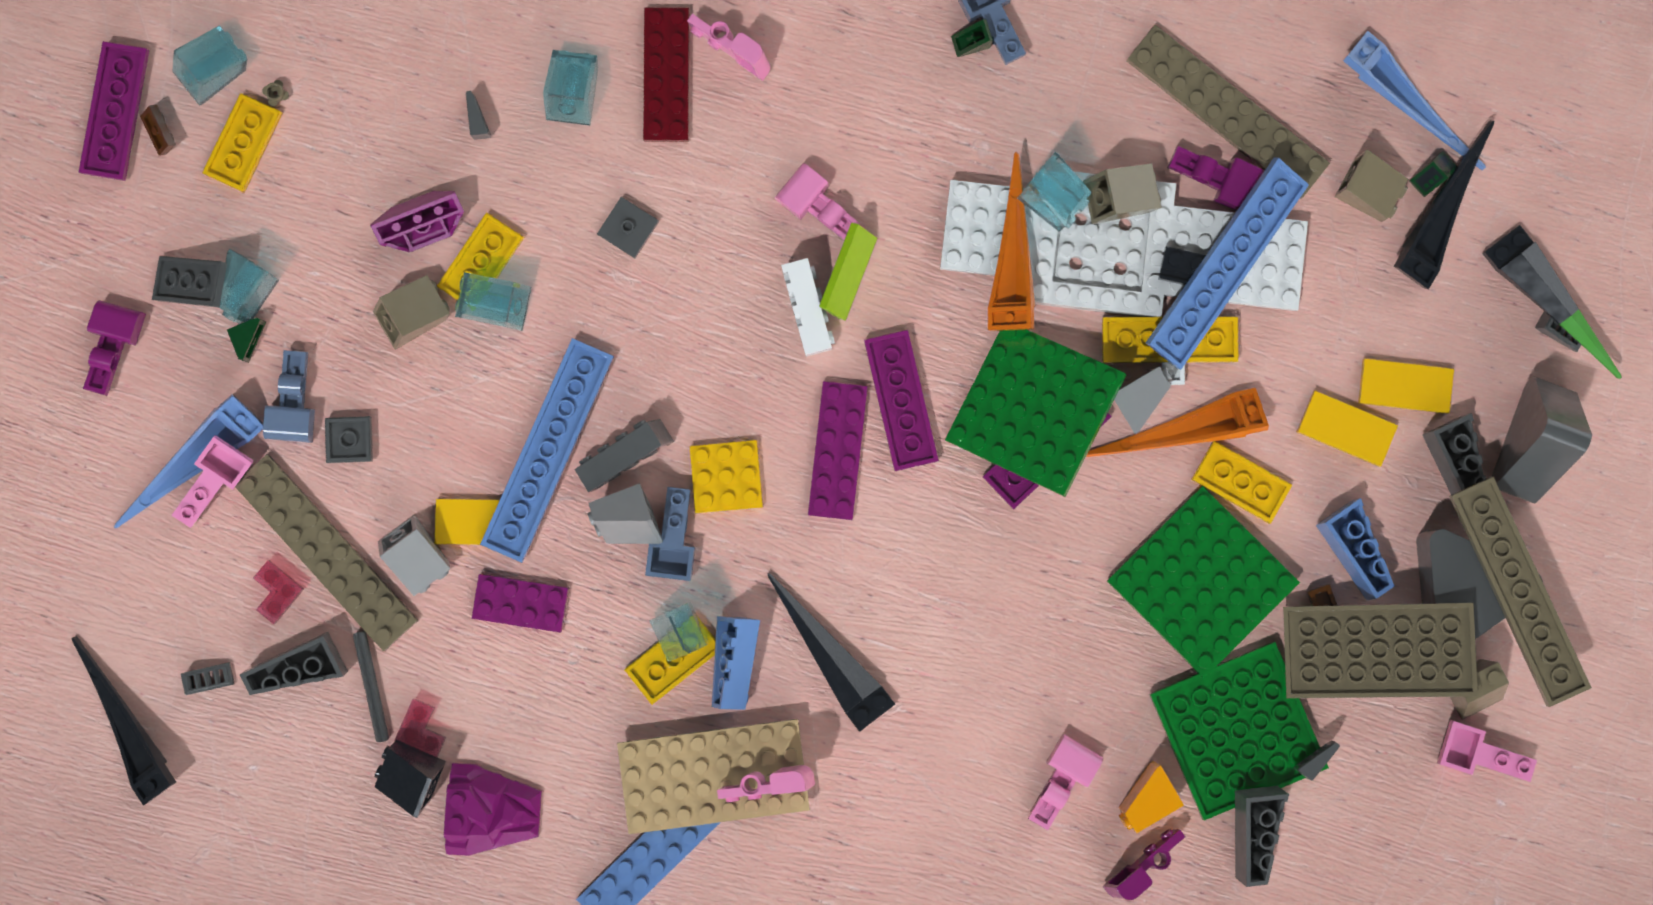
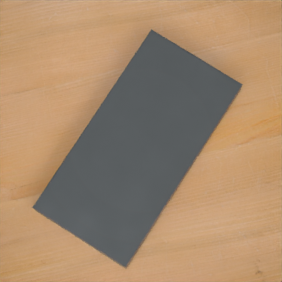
M159 256L152 300L219 308L227 263Z

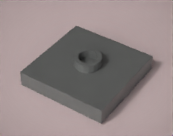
M620 197L597 235L635 259L656 228L659 220L623 197Z
M372 417L325 418L326 463L373 462Z

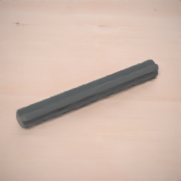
M365 631L353 634L374 735L376 742H384L389 740L368 639Z

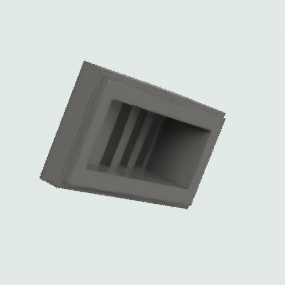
M466 91L470 135L474 140L491 138L476 97L471 91Z
M1543 312L1535 328L1574 352H1578L1581 344L1575 338L1571 342L1572 336L1568 332L1563 336L1565 332L1563 327L1559 326L1556 331L1558 323L1546 312Z
M230 662L181 673L185 695L234 685ZM219 669L223 670L225 682L221 683ZM210 671H213L215 684L213 685L210 677ZM201 673H203L206 685L205 687L202 686L200 677ZM192 675L194 676L196 689H194Z
M1331 740L1293 768L1306 779L1312 781L1339 749L1340 745Z

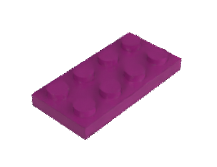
M479 574L471 619L561 633L569 588Z

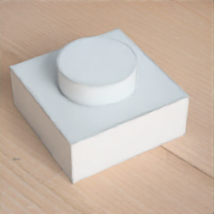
M1163 362L1162 369L1166 368L1173 379L1169 383L1171 385H1185V365L1180 370L1169 362Z

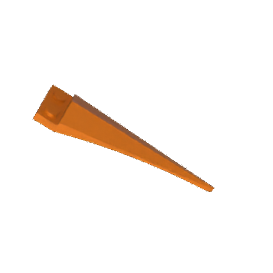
M1018 152L1014 153L1004 229L988 304L989 331L1034 329L1035 298Z
M1256 388L1233 392L1159 426L1090 450L1086 457L1242 438L1248 434L1268 430L1269 424Z

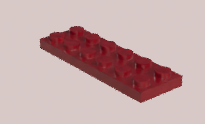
M644 8V142H689V23L687 21L689 19V8Z

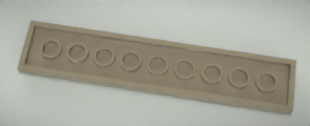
M1154 25L1126 60L1264 171L1274 157L1280 158L1309 184L1300 199L1305 196L1330 163L1158 26Z
M266 454L242 476L235 486L236 489L382 651H386L419 621L270 455Z
M1489 477L1450 495L1451 502L1546 706H1554L1591 689L1592 687L1494 477Z

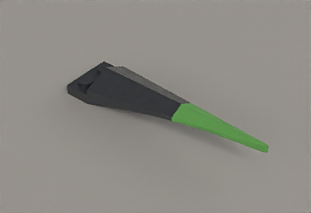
M1520 225L1482 253L1500 275L1554 319L1616 378H1622L1536 242L1532 241Z

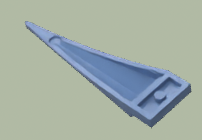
M1367 31L1343 61L1359 74L1358 78L1464 157L1469 148L1426 102L1398 65L1385 44ZM1478 159L1476 167L1484 170L1486 168L1485 164Z
M231 394L208 415L119 518L114 528L120 527L145 508L203 471L194 463L215 435L238 449L263 430V422Z

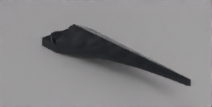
M1492 120L1486 124L1402 246L1404 249L1393 266L1424 289L1429 290L1441 269L1460 204L1480 154L1494 126V121Z
M768 573V578L845 714L858 731H862L896 705L884 688Z
M77 636L72 637V642L90 675L111 724L130 786L144 806L177 782L165 765L167 763L165 757Z

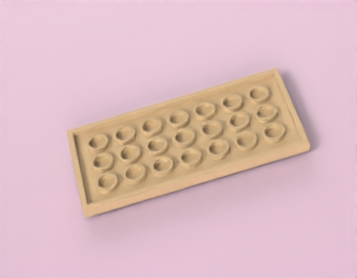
M798 719L617 743L628 834L810 810L808 791L774 795L771 793L761 794L762 798L748 800V796L739 797L740 800L726 802L725 798L718 799L717 790L723 786L740 785L742 778L751 772H760L764 775L766 782H770V775L782 767L804 765ZM749 778V786L757 789V781L754 778Z

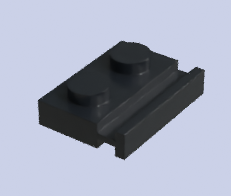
M1166 246L1158 280L1186 285L1206 255Z

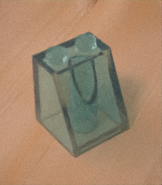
M219 25L175 49L172 72L198 105L201 106L246 71L247 56L242 49L236 47L232 36L227 31L224 32Z
M565 50L552 51L543 91L546 120L590 126L598 75L597 55L574 53Z
M1054 152L1017 199L1060 232L1064 227L1067 229L1071 227L1077 219L1074 216L1078 210L1082 212L1090 202L1087 198L1092 192L1060 155Z
M229 249L225 263H227L219 308L224 311L222 313L223 316L241 324L255 317L279 282V279L245 256Z
M464 272L459 285V299L455 304V317L523 331L531 287Z
M691 602L649 620L668 662L709 644Z

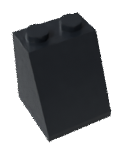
M395 740L391 746H386L382 754L384 762L383 765H379L374 777L377 778L374 787L410 815L418 818L432 799L446 761L399 740Z

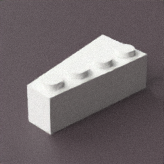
M808 258L781 265L805 356L808 357L832 350L831 344H835L832 331H827L825 323L829 322L827 312L819 307L822 294L820 287H815L814 279H817L814 266L810 267Z

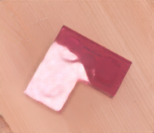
M267 560L253 577L270 592L256 611L272 624H276L304 590L302 586L270 560Z
M415 698L412 699L395 740L438 757L446 737L426 728L435 707Z

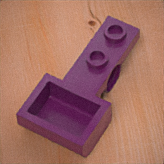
M1180 146L1176 147L1167 167L1217 190L1213 201L1235 211L1239 209L1264 172L1261 168L1239 158L1232 159L1228 168L1219 165L1211 157L1199 156Z
M101 300L96 302L87 331L100 336L97 347H94L89 355L88 364L90 368L83 386L84 390L108 396L124 344L136 346L146 316L145 313Z
M1180 829L1166 830L1160 835L1161 840L1156 844L1148 845L1143 850L1144 854L1132 865L1125 866L1102 887L1111 897L1125 900L1136 899L1152 885V879L1146 871L1149 868L1157 870L1168 868L1171 863L1169 851L1186 836ZM1157 853L1161 856L1159 865H1156L1154 862V856Z

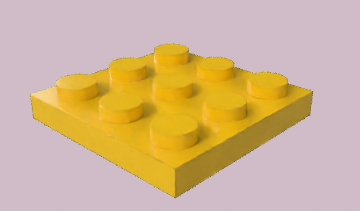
M757 440L689 446L696 514L763 508Z

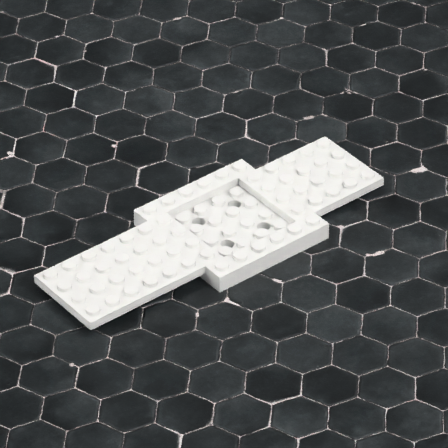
M1042 168L1040 171L1039 189L1023 188L1036 305L1139 317H1162L1164 296L1178 297L1185 285L1158 280L1164 248L1167 246L1207 255L1235 214L1233 212L1174 206L1176 183L1156 181L1162 208L1150 213L1122 218L1127 219L1131 224L1130 229L1127 231L1120 229L1119 221L1121 219L1092 224L1083 180L1096 174ZM950 180L940 270L995 276L1010 186ZM1083 214L1086 217V224L1077 225L1074 221L1075 215ZM1284 220L1228 303L1298 311L1308 221ZM1078 258L1082 264L1081 268L1078 270L1072 269L1069 265L1070 259ZM1116 263L1124 264L1126 267L1125 274H1116L1114 265Z

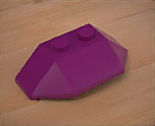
M432 191L391 207L372 222L370 226L381 246L413 252L451 237L464 210L455 191Z

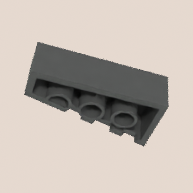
M1472 413L1460 416L1422 435L1451 495L1486 479L1481 465L1483 464L1482 456L1479 455L1476 443L1478 441L1477 433L1474 432L1472 421H1474Z
M661 419L649 422L642 420L633 426L635 430L628 434L626 431L615 438L617 442L611 446L608 443L597 450L599 454L591 457L589 455L579 461L580 466L574 470L587 491L597 490L620 476V472H625L636 466L640 459L644 460L657 453V448L673 443L674 440Z
M326 632L245 670L240 674V677L249 695L280 688L343 677L348 671L329 632Z
M1279 786L1235 790V878L1246 887L1268 885L1275 857L1273 851L1275 844H1278L1280 836L1278 835L1280 822H1283L1285 814L1283 809L1289 797V793Z

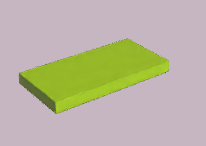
M850 224L819 305L823 310L844 321L847 319L877 241V237L859 224Z

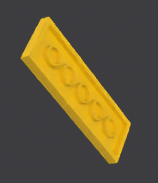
M1103 317L1102 363L1168 362L1146 344V341L1163 317ZM1217 317L1186 363L1238 362V317Z

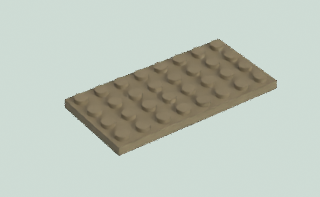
M1473 603L1283 607L1287 698L1478 696Z

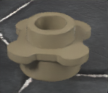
M275 80L274 83L268 84L262 90L263 94L269 99L268 103L271 106H277L278 102L289 98V93L284 90L283 82L280 80Z

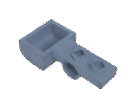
M958 0L969 23L978 18L987 20L993 40L992 44L996 46L1005 65L1026 55L1003 9V6L1009 4L1011 0Z
M283 351L282 374H280L278 379L280 403L279 406H265L263 436L265 439L313 443L315 409L304 408L308 352Z
M667 487L661 535L663 542L660 544H649L645 576L691 581L695 547L684 546L691 490Z

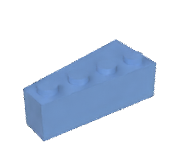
M1359 498L1350 501L1316 526L1365 599L1373 600L1392 589L1394 584L1385 560L1379 552L1377 539H1374L1368 516L1366 517L1363 510V502Z
M717 616L711 707L718 709H746L760 620L744 617Z

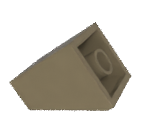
M1365 150L1352 162L1335 198L1383 222L1388 218L1391 219L1397 210L1395 204L1398 198L1402 199L1408 189L1405 186L1408 178L1371 151Z
M1152 163L1106 169L1083 180L1092 224L1142 215L1162 208L1161 197L1156 184V174Z
M428 275L379 297L373 313L396 350L446 321L450 314V309L447 302L440 298L435 282L433 280L430 281Z
M1484 659L1476 661L1478 696L1450 697L1461 720L1503 700L1509 681L1499 662Z

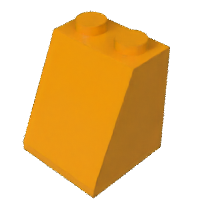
M1153 760L1148 764L1118 807L1121 811V814L1118 816L1128 830L1132 829L1134 832L1139 833L1183 807L1184 804L1162 766Z

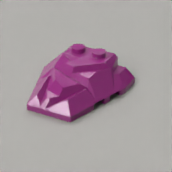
M452 763L450 780L446 791L444 821L446 854L470 856L539 837L542 791L519 781L503 777L502 774L497 772L493 773L483 769L482 766L477 764Z

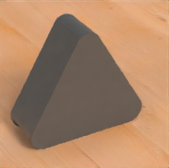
M1535 376L1528 380L1491 476L1494 477L1500 491L1535 504L1587 451L1592 439V432L1577 392Z
M1446 529L1422 531L1416 539L1422 604L1473 603L1475 639L1505 619L1471 542Z

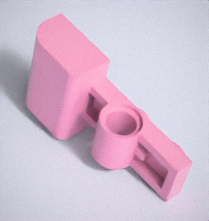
M694 14L689 17L687 21L691 26L690 31L696 37L701 39L703 36L708 40L707 43L713 49L718 51L720 48L734 58L740 66L763 81L768 75L770 64L757 42L744 33H738L733 40V34L725 22L717 21L709 26ZM726 32L722 38H717L719 33Z
M805 163L798 168L774 197L777 202L800 220L809 212L842 240H845L851 223L859 224L865 229L863 225L846 213L839 204L823 194L829 187L828 182Z
M215 435L194 463V465L204 471L175 509L172 516L191 528L222 484L233 490L254 460Z
M1450 720L1437 761L1438 764L1473 775L1477 764L1531 782L1537 760L1483 743L1486 731Z
M1062 734L1046 764L1055 768V771L1030 812L1028 819L1049 830L1059 810L1066 804L1075 782L1088 787L1101 766L1103 757L1067 735Z
M805 765L782 767L770 775V782H766L763 774L756 771L751 772L742 778L740 785L719 788L717 790L718 799L725 798L726 802L740 800L739 797L748 796V800L762 798L761 794L771 793L774 795L807 791L815 785L814 774L811 768ZM749 778H754L757 781V789L749 786Z

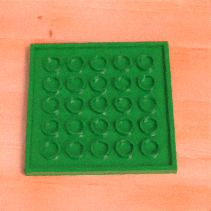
M1027 329L999 331L945 441L1066 497L1126 374Z
M1203 486L1107 580L1119 595L1202 678H1205L1300 583Z
M1271 642L1217 665L1205 678H1202L1197 673L1149 694L1203 821L1235 808V790L1270 786L1283 788L1304 779L1305 777L1293 767L1320 748L1300 699L1287 698L1285 663L1276 642ZM1328 764L1321 771L1328 769Z

